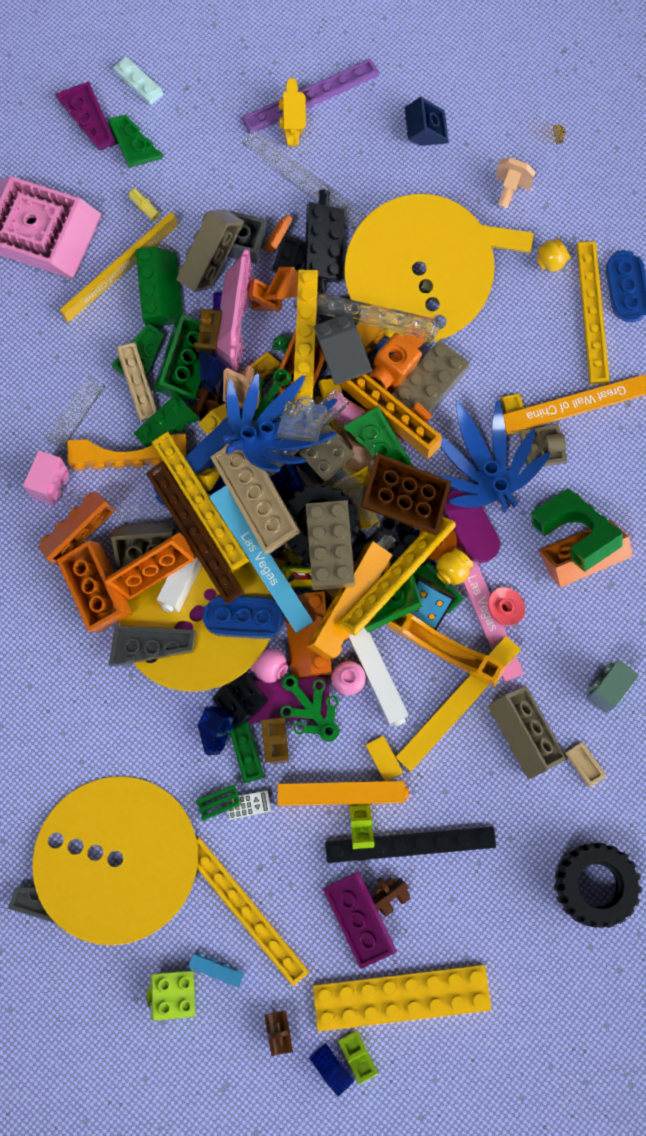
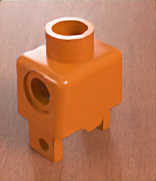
M415 324L403 336L394 333L377 352L371 365L372 372L368 376L385 390L388 389L390 392H394L417 366L422 357V353L418 349L428 339L429 335ZM412 333L417 334L418 337L412 336ZM390 352H395L391 357L389 356Z

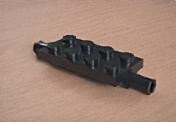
M321 189L318 191V204L312 202L307 204L304 270H318L317 300L318 297L319 300L326 299V284L328 282L340 283L342 281L345 210L329 206L330 191L327 190L325 194V189Z

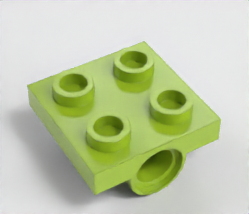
M194 971L150 974V987L147 988L146 1001L148 1007H150L151 1021L195 1017Z

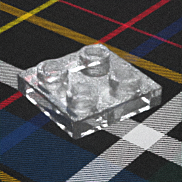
M307 396L299 397L297 402L287 401L277 431L278 438L318 442L327 412L326 405H317L312 398Z

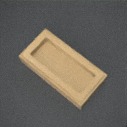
M583 741L564 753L588 788L607 776Z

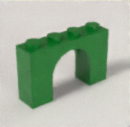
M569 488L531 512L532 526L544 537L558 527L572 522L582 523L592 530L588 536L570 547L571 561L584 572L623 547L622 531L618 527H614L604 515L596 512L591 504H587L581 499L579 494L574 493Z

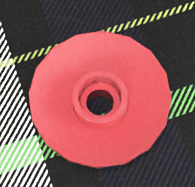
M501 587L490 594L488 609L495 621L502 625L512 626L518 624L523 619L525 604L518 592L511 588Z

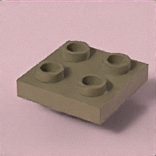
M326 424L318 434L329 433L334 430ZM339 434L317 445L303 448L299 452L325 482L354 455V452L349 448V444Z
M559 424L533 428L535 429V435L526 459V465L528 466L547 452L551 454L543 467L566 463V441L564 434L560 432ZM532 429L520 431L521 443Z

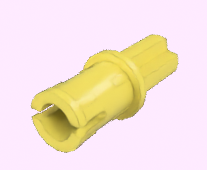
M136 188L129 192V197L138 206V210L143 211L151 221L154 222L160 217V212Z

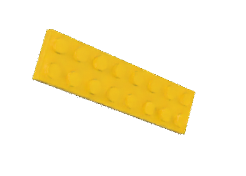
M485 965L313 985L318 1032L492 1011Z

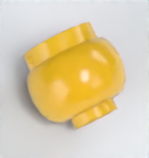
M559 238L545 241L537 250L538 257H536V260L543 271L547 269L552 273L557 272L565 266L566 261L571 259Z
M454 548L451 552L444 553L438 559L436 564L437 577L446 585H459L468 578L473 564L462 551Z

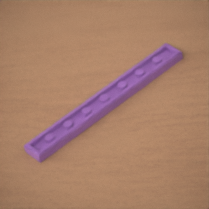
M370 58L298 92H302L305 95L306 109L379 76V72ZM275 101L243 116L242 122L251 135L279 122V117H282V110H279L278 101Z

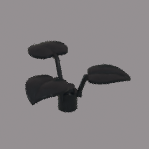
M383 517L380 528H377L368 539H366L365 533L359 529L356 542L352 545L353 561H356L364 545L374 539L380 532L385 536L393 534L396 542L399 544L393 550L395 561L417 537L409 534L400 541L396 531L397 521ZM428 557L419 567L427 565Z

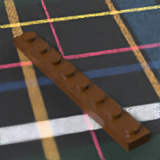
M160 462L149 470L146 475L222 599L229 605L245 592L165 463Z

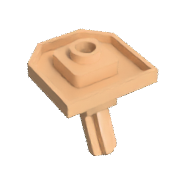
M513 158L500 159L495 178L505 182L498 202L499 206L508 208L517 187L530 191L535 171L527 163Z
M248 365L244 368L242 375L229 368L224 370V402H226L228 381L231 379L237 394L239 407L243 410L244 401L254 378L255 369ZM259 393L256 409L259 407Z

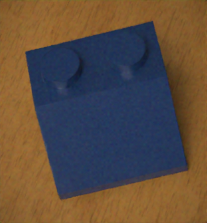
M419 97L404 107L408 140L419 146L446 144L449 142L444 109L423 97Z

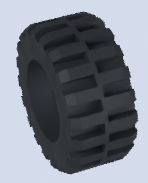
M314 483L315 486L313 487L306 485L302 491L299 492L297 490L294 492L293 498L288 499L286 502L289 512L301 531L287 541L286 544L297 557L300 556L307 562L310 560L309 539L301 528L302 517L306 513V504L348 500L351 545L355 544L359 531L357 507L352 503V498L348 494L345 495L339 487L337 489L333 488L331 484L326 483V486H321V483Z
M590 843L569 851L564 860H561L559 863V870L555 873L557 881L554 884V889L558 893L556 898L562 904L564 912L569 914L576 922L595 928L614 927L615 924L625 922V918L632 916L635 912L633 908L635 905L638 906L640 902L638 893H642V886H639L638 883L641 877L640 873H636L634 869L637 867L634 861H630L628 859L629 856L625 852H620L617 847L606 845V843ZM593 864L607 867L614 875L616 881V892L613 899L603 906H593L587 903L579 891L578 882L581 872Z

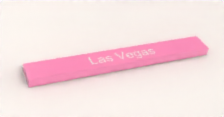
M457 542L456 549H459L460 551H462V549L460 548V546H459V544H458V542ZM472 559L473 567L470 569L469 576L463 582V585L492 652L505 636L508 637L504 625L495 621L490 615L488 609L490 592L477 562ZM517 656L505 668L502 675L504 683L524 675Z

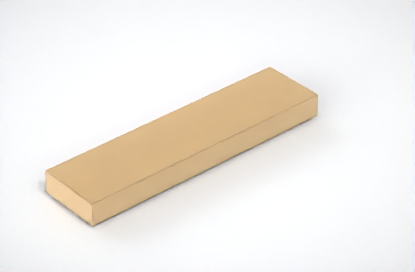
M133 342L118 346L116 351L139 422L148 420L157 409L136 344Z

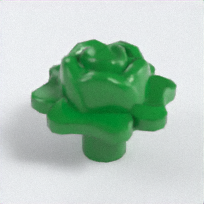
M280 334L273 339L274 345L271 348L273 350H282L285 354L289 341L292 338Z

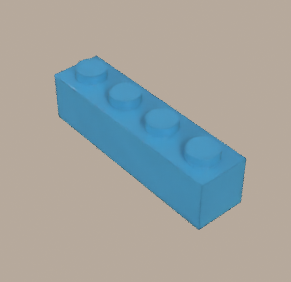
M200 952L193 954L188 966L189 968L239 988L244 976L241 969L236 967L234 969L229 968V964L224 962L222 964L217 963V959L212 957L209 959L205 958V955Z

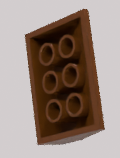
M377 453L369 463L364 481L361 508L437 535L451 481Z

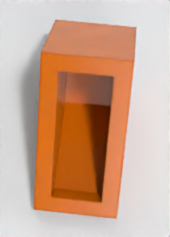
M279 267L263 298L265 300H280L298 297L299 273L295 268Z

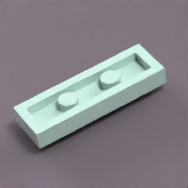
M125 57L113 67L114 72L150 106L164 95L163 90L129 58Z

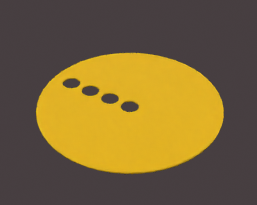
M431 194L405 195L377 207L356 229L348 246L345 259L347 290L354 307L363 318L365 314H368L384 326V335L390 338L394 333L403 336L415 324L429 335L424 343L445 339L466 327L478 315L486 303L494 279L493 250L482 225L460 204ZM423 262L426 265V272L420 276L415 275L412 271L414 263ZM427 279L432 282L433 289L431 292L422 293L419 290V283L422 280ZM434 297L439 300L440 305L436 311H429L426 308L425 303L428 298ZM437 315H441L446 319V325L442 329H436L432 325V319ZM412 333V336L418 337L417 334Z
M250 561L232 572L245 592L241 596L262 597L274 600ZM203 566L180 613L175 611L169 613L161 609V605L157 601L167 578L131 600L126 598L133 614L119 621V626L174 629L178 622L184 621L192 623L193 630L196 631L194 652L158 658L153 663H147L146 661L133 663L147 678L169 689L196 692L214 689L232 682L252 667L264 652L270 638L254 639L217 636L206 628L203 619L198 622L190 619V612L195 606L201 605L205 608L208 602H211L204 597L207 589L215 590L216 597L221 596Z
M123 776L102 778L89 782L64 797L50 812L40 829L34 847L32 863L33 880L38 898L50 918L60 928L78 939L98 945H122L141 940L165 926L178 913L188 898L197 873V839L185 810L178 801L159 786L142 779ZM53 833H60L63 836L64 841L59 848H51L48 844V839ZM73 839H80L83 843V850L79 854H71L68 851L69 842ZM93 845H99L103 849V855L97 861H92L88 857V850ZM113 851H118L123 855V861L118 867H112L108 864V856Z

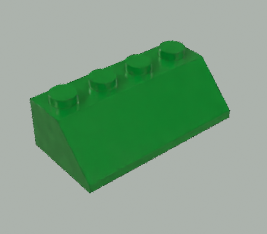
M154 246L135 249L141 312L145 326L148 323L153 327L175 324L178 317L183 314L180 282L176 280L179 275L177 254Z
M183 314L175 321L153 387L154 391L169 397L177 394L183 399H195L209 354L196 353L194 343H198L201 322Z

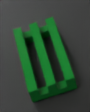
M235 785L196 800V804L199 805V813L202 814V821L241 806ZM232 791L231 795L204 806V803ZM232 799L235 800L234 803L207 814L206 810Z

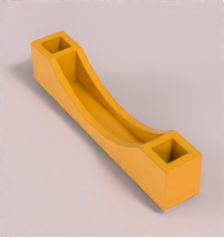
M186 434L171 435L184 457L188 455V439ZM88 439L67 440L68 464L75 471H84L85 468L103 470L105 467L123 469L125 466L142 468L144 465L156 466L163 462L153 445L137 451L115 452L101 448Z
M411 613L386 624L387 628L493 688L496 687L505 671L504 664L453 641Z

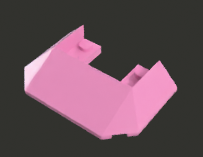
M245 249L225 273L220 306L222 313L216 353L220 364L225 369L229 368L237 373H240L243 353L241 334L243 310L248 311L249 309L248 289L249 282L253 279L249 249Z

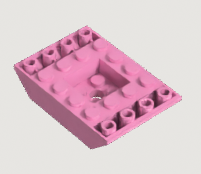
M13 176L1 179L0 256L74 279L102 215L78 197ZM31 218H36V222H35V223H33V224H28V223H27V221H28L29 219H31Z

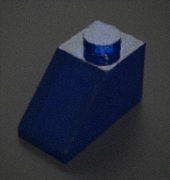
M201 349L199 351L200 377L204 383L203 387L209 393L214 392L220 396L223 392V374L227 367Z
M326 1042L309 1057L337 1097L355 1082L353 1075Z

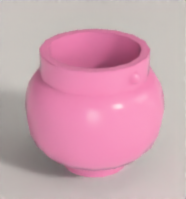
M265 648L250 670L255 672V675L261 681L273 683L285 676L288 665H286V657L281 651L274 648Z
M344 661L335 666L332 671L331 681L337 692L350 696L357 694L363 689L366 675L364 669L358 663Z

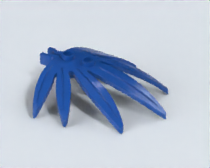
M256 373L244 401L242 419H240L237 394L232 380L229 379L226 395V412L233 435L223 436L221 444L222 446L229 444L226 447L227 455L235 450H242V453L252 465L264 471H280V467L272 462L282 464L304 463L306 458L270 450H297L317 445L335 437L337 431L284 439L317 422L336 405L337 399H332L272 423L289 407L297 396L305 380V376L302 375L273 400L255 423H252L258 401L259 374Z
M457 400L456 413L460 432L467 451L479 472L443 437L440 448L462 473L479 485L438 474L439 477L451 481V488L468 494H476L450 499L449 503L463 508H477L497 500L501 504L503 513L508 510L506 500L513 508L518 505L511 493L529 483L545 465L551 453L547 452L540 456L518 475L532 447L535 429H532L519 446L510 469L506 470L507 439L500 401L497 400L495 403L492 421V446L495 461H493L479 430L462 404Z

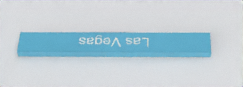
M227 486L210 495L211 501L294 631L298 633L314 623L271 554L267 555L263 552Z

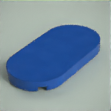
M618 251L609 258L605 266L611 307L619 319L625 322H637L646 316V273L644 264L639 256L633 255V252Z
M217 596L210 603L208 602L202 615L206 628L212 634L222 637L268 639L275 636L284 624V613L273 599L240 596L228 605L221 596Z

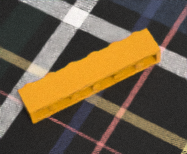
M367 374L340 383L341 388L368 411L378 405L392 430L425 458L429 459L441 447L442 435Z
M374 541L364 545L353 564L355 587L340 588L306 647L326 660L336 658L340 654L343 641L347 640L351 633L341 629L338 623L380 579L382 572L388 569L391 563L389 561L392 556L391 553Z

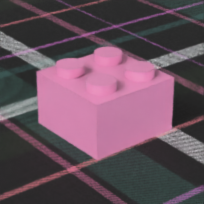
M38 450L23 487L32 499L54 506L55 502L61 497L63 483L68 481L69 470L60 457Z

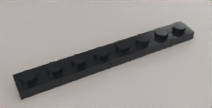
M494 826L374 837V848L353 849L352 839L325 841L327 863L491 849L496 848Z

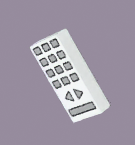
M268 791L239 796L241 806L228 811L230 820L271 812ZM235 800L227 801V805L234 803Z

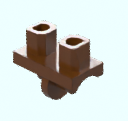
M207 383L205 387H198L196 394L197 399H199L198 404L191 403L189 405V408L199 417V421L211 410L221 406L218 403L220 399L218 397L219 393L213 389L212 384Z
M381 877L377 879L380 885L373 889L377 895L372 897V900L377 910L384 916H388L394 911L390 901L395 897L401 904L411 899L407 890L409 887L401 877L395 882L391 877L386 881H383Z
M286 1010L264 1014L271 1056L293 1052Z

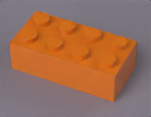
M89 540L57 559V563L88 632L100 633L133 614L126 598L104 580L113 574L114 571L101 543Z

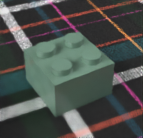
M617 660L615 663L610 662L600 672L599 675L602 678H598L588 688L587 691L590 694L587 696V699L602 711L608 713L618 705L639 674L621 660Z

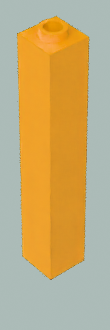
M404 781L277 784L278 807L404 804L405 799H409V788L405 786Z

